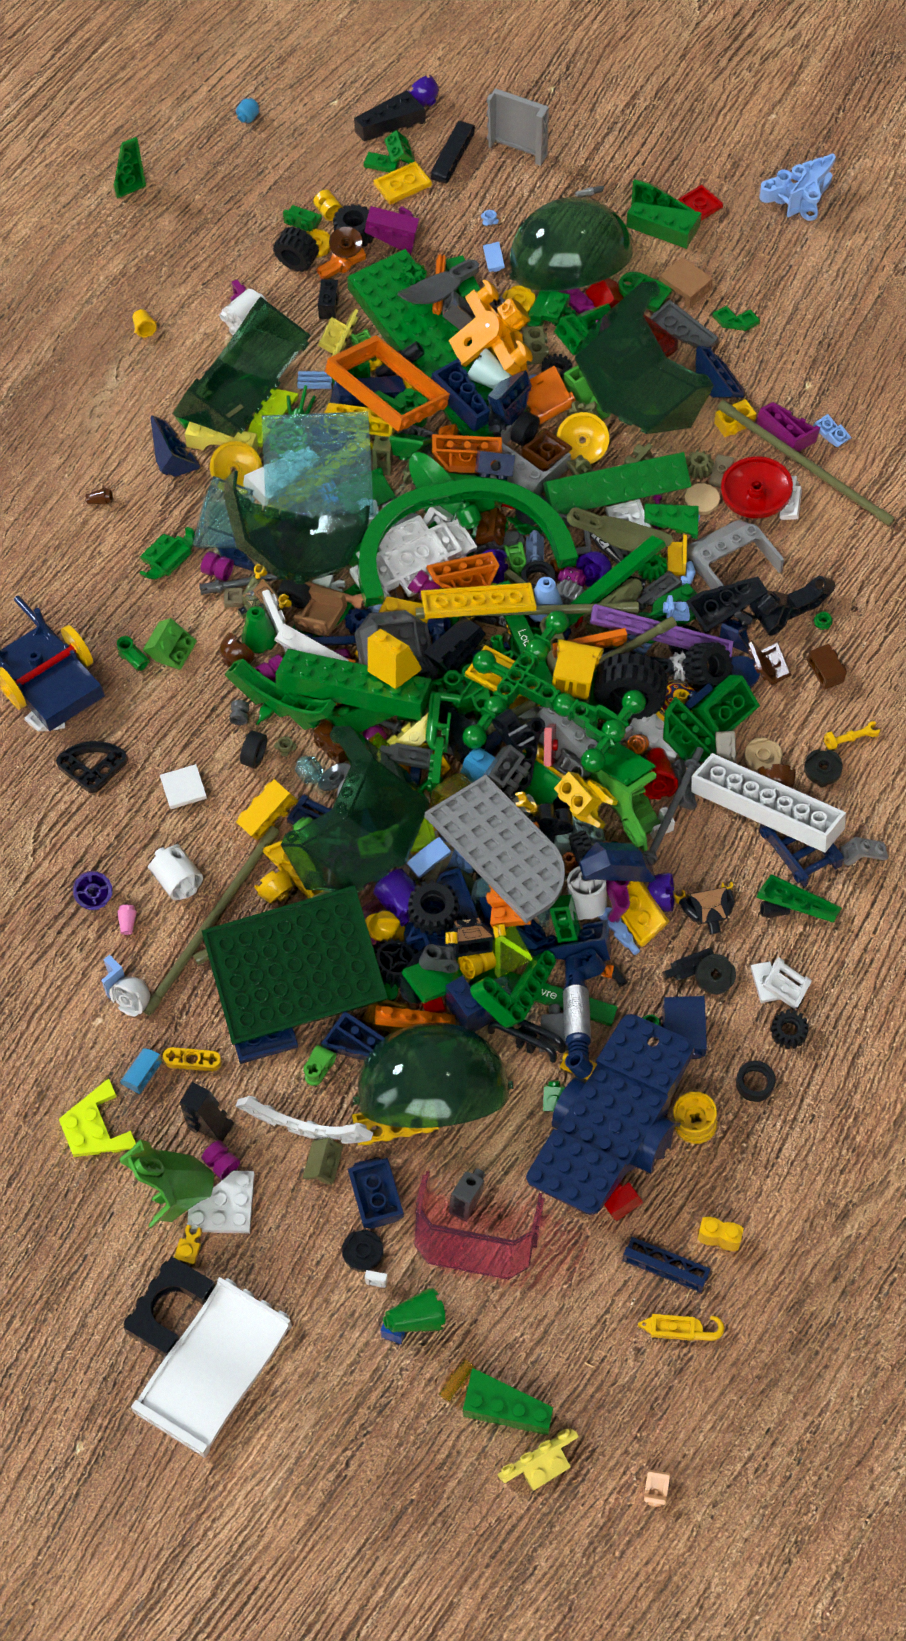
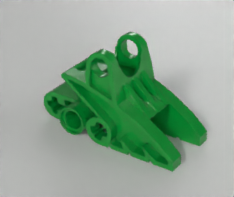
M512 650L501 653L512 660L514 659ZM471 664L463 667L462 674L455 670H450L446 672L443 678L431 682V694L433 692L463 694L464 698L461 705L452 702L458 713H465L466 718L474 714L478 722L481 716V708L484 707L485 701L493 696V691L465 676V672Z

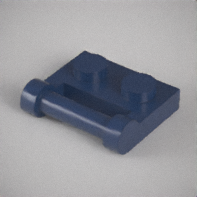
M303 794L288 816L287 822L294 825L303 816L305 818L310 817L320 828L318 837H322L336 809L323 806ZM305 806H308V807H310V808H312V809H314V810H316V811H318V812H320V813L325 814L326 816L323 817V816H321V815H319V814H317V813H314V812H312V811H310V810H308V809H306V808H304V807H305Z

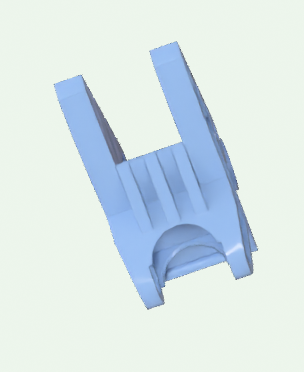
M833 153L823 158L820 157L813 161L804 162L802 165H795L792 168V172L785 169L778 171L777 177L761 183L760 200L764 203L773 201L778 204L787 203V217L800 213L805 220H815L818 216L817 202L820 201L821 195L832 181V174L829 171L835 163L836 156ZM791 179L796 180V181H798V182H797V183H793V182L791 181ZM811 211L814 212L815 215L809 216L806 214V212Z

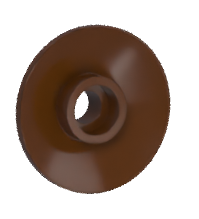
M351 227L338 228L329 239L331 251L341 258L355 256L361 250L363 244L361 234Z

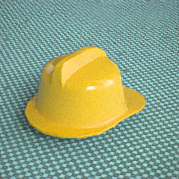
M380 911L366 918V925L372 939L376 941L385 939L388 942L390 937L393 941H396V938L399 937L400 941L404 940L405 928L400 925L399 919L393 913Z

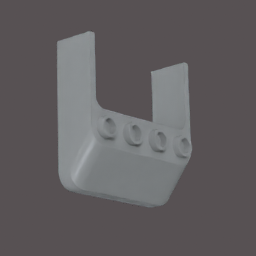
M514 422L512 425L507 426L506 430L501 431L502 454L515 455L513 477H507V480L533 493L541 494L544 491V482L558 479L569 469L566 466V462L571 460V454L568 452L548 471L539 470L506 446L511 441V431L515 424ZM495 461L491 465V468L494 471H496L499 467L497 461ZM490 474V478L497 479V475Z
M736 520L687 546V560L694 563L695 570L710 589L723 586V584L710 569L709 564L751 542L756 544L778 573L782 572L784 558L756 525L742 520Z
M542 707L535 715V717L544 720L545 727L549 724H556V739H558L556 762L562 754V749L571 751L581 759L586 750L595 748L598 744L596 740L586 736L583 728L576 725L573 720H568V716H558L554 710L551 711L550 708ZM632 725L626 728L624 738L618 743L622 744L632 736ZM544 732L539 737V744L544 746ZM579 767L578 774L581 776L582 770Z

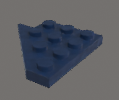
M460 867L441 873L438 880L442 881V885L446 883L450 885V890L453 889L455 896L458 897V916L465 914L468 918L478 917ZM429 901L425 903L422 909L429 914H438L445 907L437 901ZM413 926L406 939V944L409 945L423 940L425 947L429 944L447 947L444 943L446 932L441 930L439 935L436 932H433V935H428V931L422 933L420 932V927L416 929Z

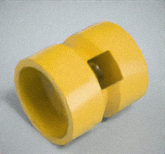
M327 189L317 193L313 200V204L326 221H333L334 214L338 212V209L343 208L331 191Z
M492 951L459 957L458 964L463 975L473 979L482 974V972L484 973L494 968L496 958Z

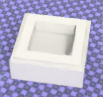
M366 1270L365 1282L367 1285L385 1288L387 1287L388 1277L385 1273Z

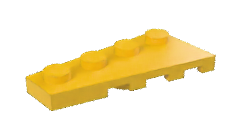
M295 836L263 848V853L278 868L282 866L285 871H288L291 881L308 898L329 889L307 849Z

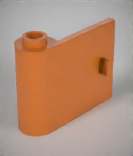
M555 365L530 379L532 388L529 391L527 404L531 414L539 417V425L570 409L572 402L576 400L572 391L568 392Z

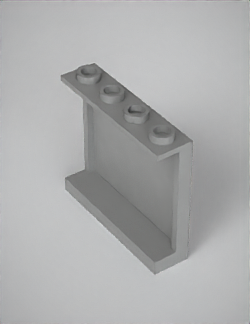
M495 88L487 98L488 147L491 148L494 142H498L535 155V164L541 166L548 155L549 107Z

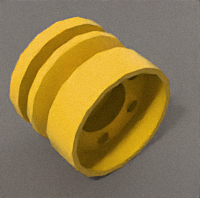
M688 1092L682 1095L676 1101L673 1108L674 1120L681 1123L679 1127H675L678 1136L691 1144H702L709 1141L715 1135L718 1127L717 1111L713 1100L707 1094L701 1092Z

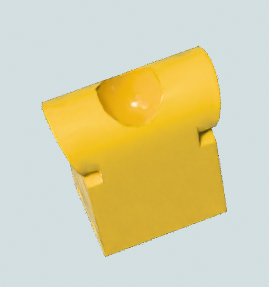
M558 639L557 662L552 685L556 690L560 689L561 693H568L573 697L588 700L594 671L602 658L604 649Z

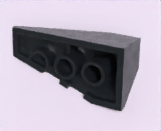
M757 576L730 585L701 591L687 600L686 604L704 634H709L720 627L722 623L730 620L761 598L768 590Z
M440 701L439 722L447 724L448 712L451 713L448 743L456 760L460 761L463 765L464 759L473 750L468 748L463 742L464 730L468 726L476 725L478 721L473 718H466L465 713H458L455 707L445 701ZM486 742L481 747L483 750H485Z

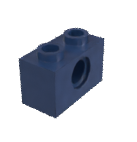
M477 451L475 472L480 473V477L490 478V474L497 475V479L507 480V477H513L515 455ZM494 460L499 464L496 471L491 468V463Z

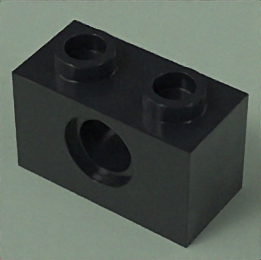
M321 279L318 298L319 319H330L331 317L336 319L339 299L338 280Z

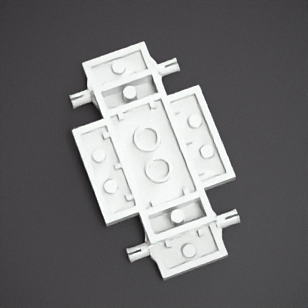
M418 515L392 527L379 546L378 550L380 552L376 556L377 571L384 593V600L387 596L391 597L388 592L398 587L399 583L408 597L415 595L407 587L421 569L429 575V580H431L432 577L426 568L427 565L467 557V554L477 549V545L466 528L460 526L458 519L445 523L441 517L436 515L434 520L438 525L429 529L422 517ZM357 565L350 568L349 573L360 589Z

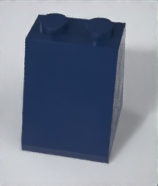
M462 975L446 985V1005L451 1013L455 1015L456 1020L467 1036L496 1019L472 997L470 989L477 982Z
M705 996L664 997L662 1027L693 1042L695 1051L691 1059H700L706 1056Z

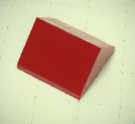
M603 275L585 291L586 296L593 302L595 307L609 303L613 313L629 308L627 300L618 290L617 282Z

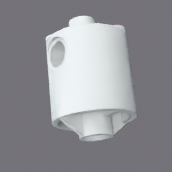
M247 289L229 305L224 307L219 316L227 324L229 332L233 336H244L267 318L270 311L267 306V300L262 294L257 293L253 289Z
M179 844L166 849L164 847L159 848L155 852L154 859L148 865V869L173 900L191 897L197 892L198 887L203 881V875Z
M580 866L574 868L568 875L567 888L568 895L572 894L578 920L602 916L607 906L606 880L583 879Z

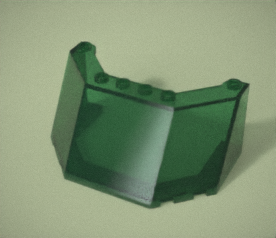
M656 281L640 283L597 321L589 330L575 356V361L601 410L608 415L612 413L618 416V420L630 426L634 424L641 428L640 431L645 434L691 428L714 387L707 375L697 374L666 358L643 315L653 297L658 296L660 292Z
M260 296L231 338V341L200 380L198 378L194 380L172 414L231 437H235L238 433L242 434L247 425L249 426L255 418L252 416L253 413L258 414L263 407L261 404L263 400L267 402L272 395L270 391L272 389L275 391L280 385L279 379L300 350L304 352L310 344L308 339L311 335ZM240 404L244 407L230 418L226 416L227 413Z
M333 726L330 738L334 743L340 744L351 764L332 810L301 829L288 832L283 838L281 847L306 890L337 891L355 885L358 893L365 889L364 885L372 880L376 882L388 875V871L396 866L399 868L406 864L430 802L409 773L351 726Z

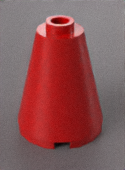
M653 748L649 750L646 760L656 765L649 773L653 771L657 777L644 786L646 792L643 794L650 799L661 800V797L667 796L669 798L676 793L678 780L666 751L662 748Z

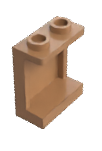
M683 257L677 262L675 261L659 277L660 282L685 298L684 305L688 308H691L712 289L713 278Z
M311 586L309 590L311 595L310 602L306 605L300 616L294 615L293 617L295 627L303 632L329 637L348 606L345 594Z

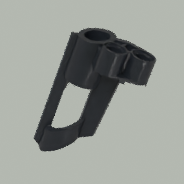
M546 803L538 807V813L535 816L528 817L532 822L538 823L539 829L554 845L556 835L569 834L573 831V815L570 809L567 808L555 811V807L552 804Z

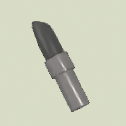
M605 186L589 187L585 190L575 192V197L592 196L603 192Z

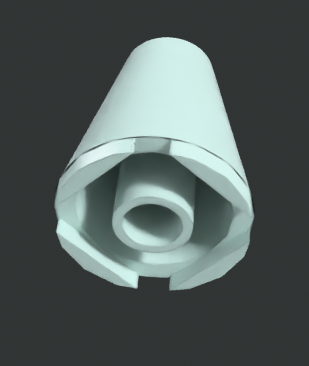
M487 348L481 352L480 355L482 357H479L478 360L476 359L468 372L470 380L492 389L502 380L512 376L504 370L501 363Z

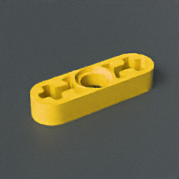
M170 1047L163 1053L164 1063L169 1068L216 1071L222 1064L221 1057L216 1051ZM172 1054H175L176 1058H174L173 1061H170L168 1057H171ZM190 1055H195L198 1057V1060L193 1064H189L187 1058ZM211 1058H215V1062H213V1065L209 1064Z

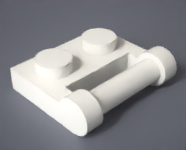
M779 957L773 963V968L762 987L793 1009H796L812 980L807 976L803 977L786 965L785 961ZM781 970L789 977L797 981L800 984V987L791 980H789L787 977L779 973V971Z

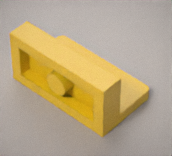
M683 534L682 542H672L667 548V572L670 571L675 576H685L687 535Z

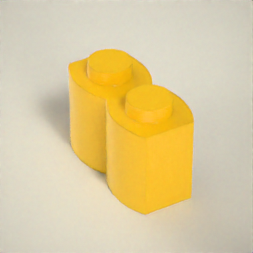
M703 1217L697 1240L705 1245H718L728 1251H738L744 1228L733 1222L723 1223L714 1217Z

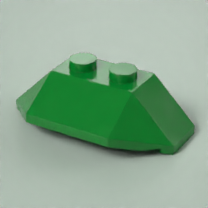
M674 697L665 711L663 740L684 761L692 759L696 748L701 747L704 751L699 762H705L712 753L716 755L715 736L677 697Z

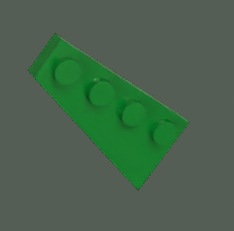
M772 874L756 896V898L833 923L842 910V907Z

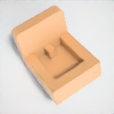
M648 1470L644 1501L648 1502V1505L654 1507H661V1504L666 1505L670 1473Z

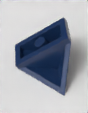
M734 619L722 623L720 638L733 641L734 648L749 654L748 626Z

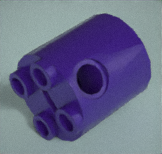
M403 869L383 873L376 883L373 894L389 912L399 919L401 926L406 925L410 921L408 901L411 892H415L417 885Z

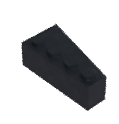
M407 90L354 118L355 133L364 142L384 136L383 133H393L403 127L411 128L416 123H420V125L426 123L425 108Z

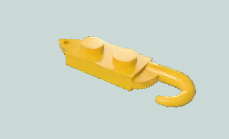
M652 1314V1317L638 1323V1326L651 1334V1337L690 1341H715L721 1338L725 1329L722 1320L716 1316H710V1319L718 1324L716 1332H703L701 1322L695 1317Z

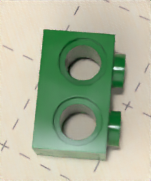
M575 314L561 317L554 331L573 356L586 352L593 339V336Z

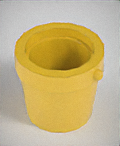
M144 309L134 312L132 316L135 326L134 333H137L140 337L153 335L157 329V321L151 318Z

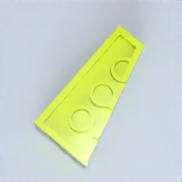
M265 387L248 432L257 434L259 447L264 445L275 426L279 425L284 414L288 413L287 396H290L292 405L294 401L296 402L299 399V393Z

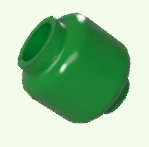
M469 501L459 504L460 508L456 510L455 514L460 526L466 527V529L478 526L482 516L477 504H470Z

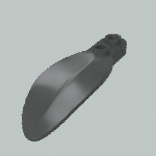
M472 259L465 260L452 267L449 272L433 275L399 291L398 296L415 304H432L448 297L453 290L455 291L463 281L476 275L479 272V263Z

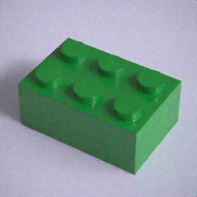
M729 675L695 704L691 710L715 736V732L732 731L759 708L760 704L742 675Z

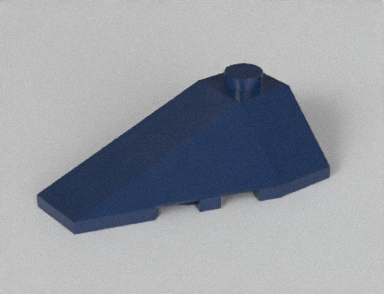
M152 415L150 420L155 457L159 470L165 475L169 474L176 477L199 469L200 464L192 452H187L185 449L186 444L175 437L177 433L168 422Z
M608 920L582 925L583 929H580L578 940L558 943L556 936H547L549 941L536 949H528V953L531 956H536L544 951H550L555 956V959L565 960L567 957L586 949H594L604 961L610 960L611 942Z

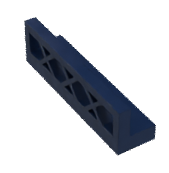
M631 1237L622 1261L699 1293H702L711 1268L634 1237ZM633 1245L642 1247L645 1254L633 1250ZM658 1253L662 1255L665 1262L650 1256ZM676 1261L682 1263L684 1270L672 1266L670 1264ZM697 1269L704 1272L702 1278L690 1272Z

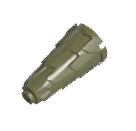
M637 578L627 579L621 586L597 604L635 602L641 594L642 583ZM591 613L584 614L583 622L587 621L585 627L592 635L613 631L609 628L590 624Z

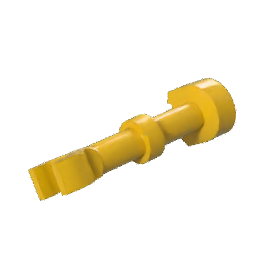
M872 721L863 729L847 731L846 734L835 737L831 731L824 735V743L828 750H834L837 748V744L847 741L853 742L863 736L877 737L880 729L872 730L871 728H874L876 722Z
M524 791L515 793L519 799V802H516V806L525 807L528 813L535 816L540 805L530 802Z

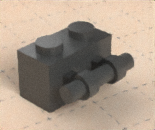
M507 745L500 750L484 775H487L498 788L506 785L507 788L504 794L510 797L513 791L516 792L519 788L518 784L528 775L531 765L528 762H524L521 766L520 763L525 756L512 745ZM514 771H516L517 774L515 775L513 780L510 779Z

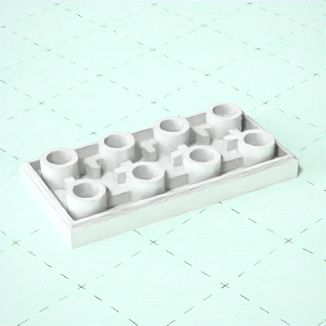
M265 590L262 592L264 604L278 634L283 624H286L282 610L278 611V601L275 594H271L270 590ZM282 645V647H283V649H284V651H285V653H286V651H287L288 648Z

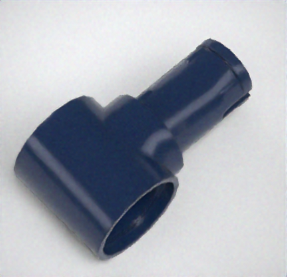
M448 617L428 619L429 634L433 637L432 644L451 628V621Z

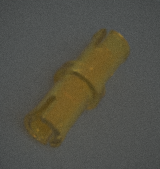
M464 1359L455 1373L450 1374L449 1381L438 1395L450 1403L460 1387L463 1388L465 1385L464 1381L471 1373L472 1368L475 1369V1366Z

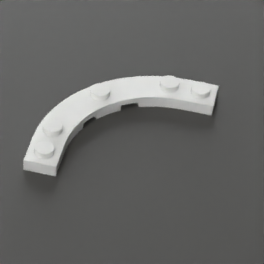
M253 1096L240 1098L236 1104V1107L270 1125L288 1127V1132L311 1139H340L344 1144L370 1141L373 1132L369 1131L367 1126L361 1123L342 1127L318 1125L313 1121H300L275 1111V1108L259 1103V1100Z

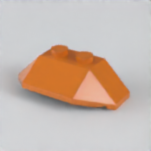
M432 435V453L449 473L480 474L475 472L477 451L502 453V437Z
M493 552L427 565L426 568L435 583L444 589L490 586L500 565Z

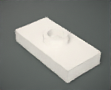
M771 962L751 965L750 969L760 1003L780 1000L762 987L772 969Z

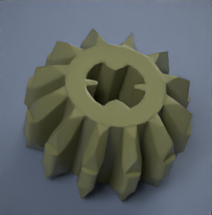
M697 450L695 453L690 452L689 456H686L689 476L692 475L693 479L699 477L701 480L702 477L708 478L709 474H712L714 461L711 459V454H706L705 450L702 453Z

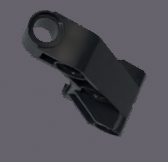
M818 576L805 587L790 594L768 591L752 603L750 609L760 621L769 636H773L786 626L788 620L818 607L832 594L835 589V582L831 578Z
M506 709L492 719V723L506 746L512 745L522 754L525 749L526 757H524L520 765L522 766L524 762H528L531 765L526 778H523L521 784H518L519 788L508 797L512 800L516 797L515 793L522 792L532 782L539 737L544 732L545 722L539 717L518 720L516 714L511 709ZM514 771L510 779L513 780V778L517 774L516 771ZM505 785L504 787L499 789L504 793L507 786Z

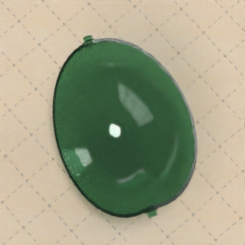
M579 196L551 201L534 211L523 222L516 233L511 247L510 264L512 272L509 274V277L526 288L539 291L570 290L600 282L616 274L630 262L633 255L631 234L628 232L620 216L602 202Z
M441 1022L421 1023L392 1033L369 1053L360 1070L357 1084L358 1095L353 1097V1105H358L360 1112L366 1118L384 1125L404 1128L444 1127L474 1121L498 1111L509 1100V1091L514 1089L513 1081H509L501 1057L494 1047L482 1036L455 1024Z

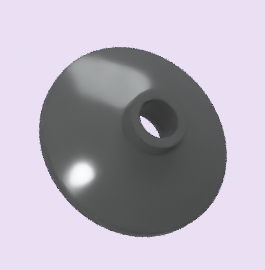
M339 763L328 768L318 780L319 788L323 791L338 788L345 778L350 777L352 773L351 766L348 763Z

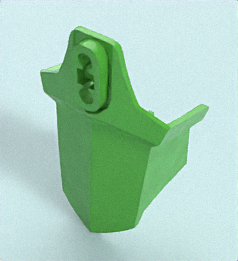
M602 770L591 773L590 778L607 788L618 800L616 806L610 804L609 806L621 819L624 831L636 848L640 847L643 851H647L646 835L652 832L654 826L661 824L648 797L643 794L646 792L644 786L656 779V773L653 771L648 772L629 786H626Z
M140 1139L131 1150L119 1159L121 1164L126 1165L133 1171L138 1181L160 1191L152 1197L153 1201L159 1204L166 1203L149 1223L150 1229L160 1221L173 1222L200 1201L211 1197L214 1173L192 1155L153 1149L149 1142Z

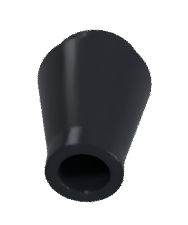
M762 901L760 904V914L762 917H766V919L789 915L791 911L790 908L768 901Z

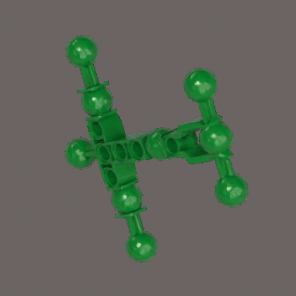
M552 611L547 615L545 620L547 628L541 636L538 634L534 635V639L527 643L523 654L517 658L510 669L497 663L494 654L490 651L482 650L475 654L473 666L478 673L487 674L492 672L503 679L498 684L497 691L493 692V696L489 697L485 701L484 707L481 708L482 718L476 725L468 726L464 730L463 742L471 749L481 748L485 744L487 739L486 730L491 725L492 719L508 709L510 704L520 694L545 708H550L551 711L554 710L558 716H568V720H573L576 725L585 730L587 737L598 741L599 743L595 748L588 749L583 753L581 764L587 772H599L604 767V754L609 747H615L614 743H618L624 738L626 734L625 727L630 726L628 720L631 715L640 713L646 705L644 694L638 690H630L624 694L622 699L623 708L617 716L602 705L595 707L582 701L579 702L571 694L561 693L560 689L556 690L550 683L533 675L536 671L535 668L539 667V662L545 660L551 651L550 641L555 634H561L568 628L569 619L562 611ZM583 712V713H585V714H583V715H578L577 713ZM600 718L606 721L601 731L592 726Z

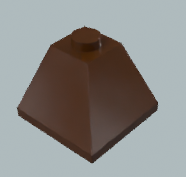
M545 430L522 447V457L539 470L550 467L570 452L572 446L550 431Z

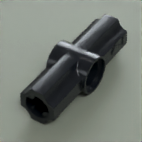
M417 341L404 350L397 351L411 363L425 355L423 347ZM385 364L375 369L377 377L396 375Z

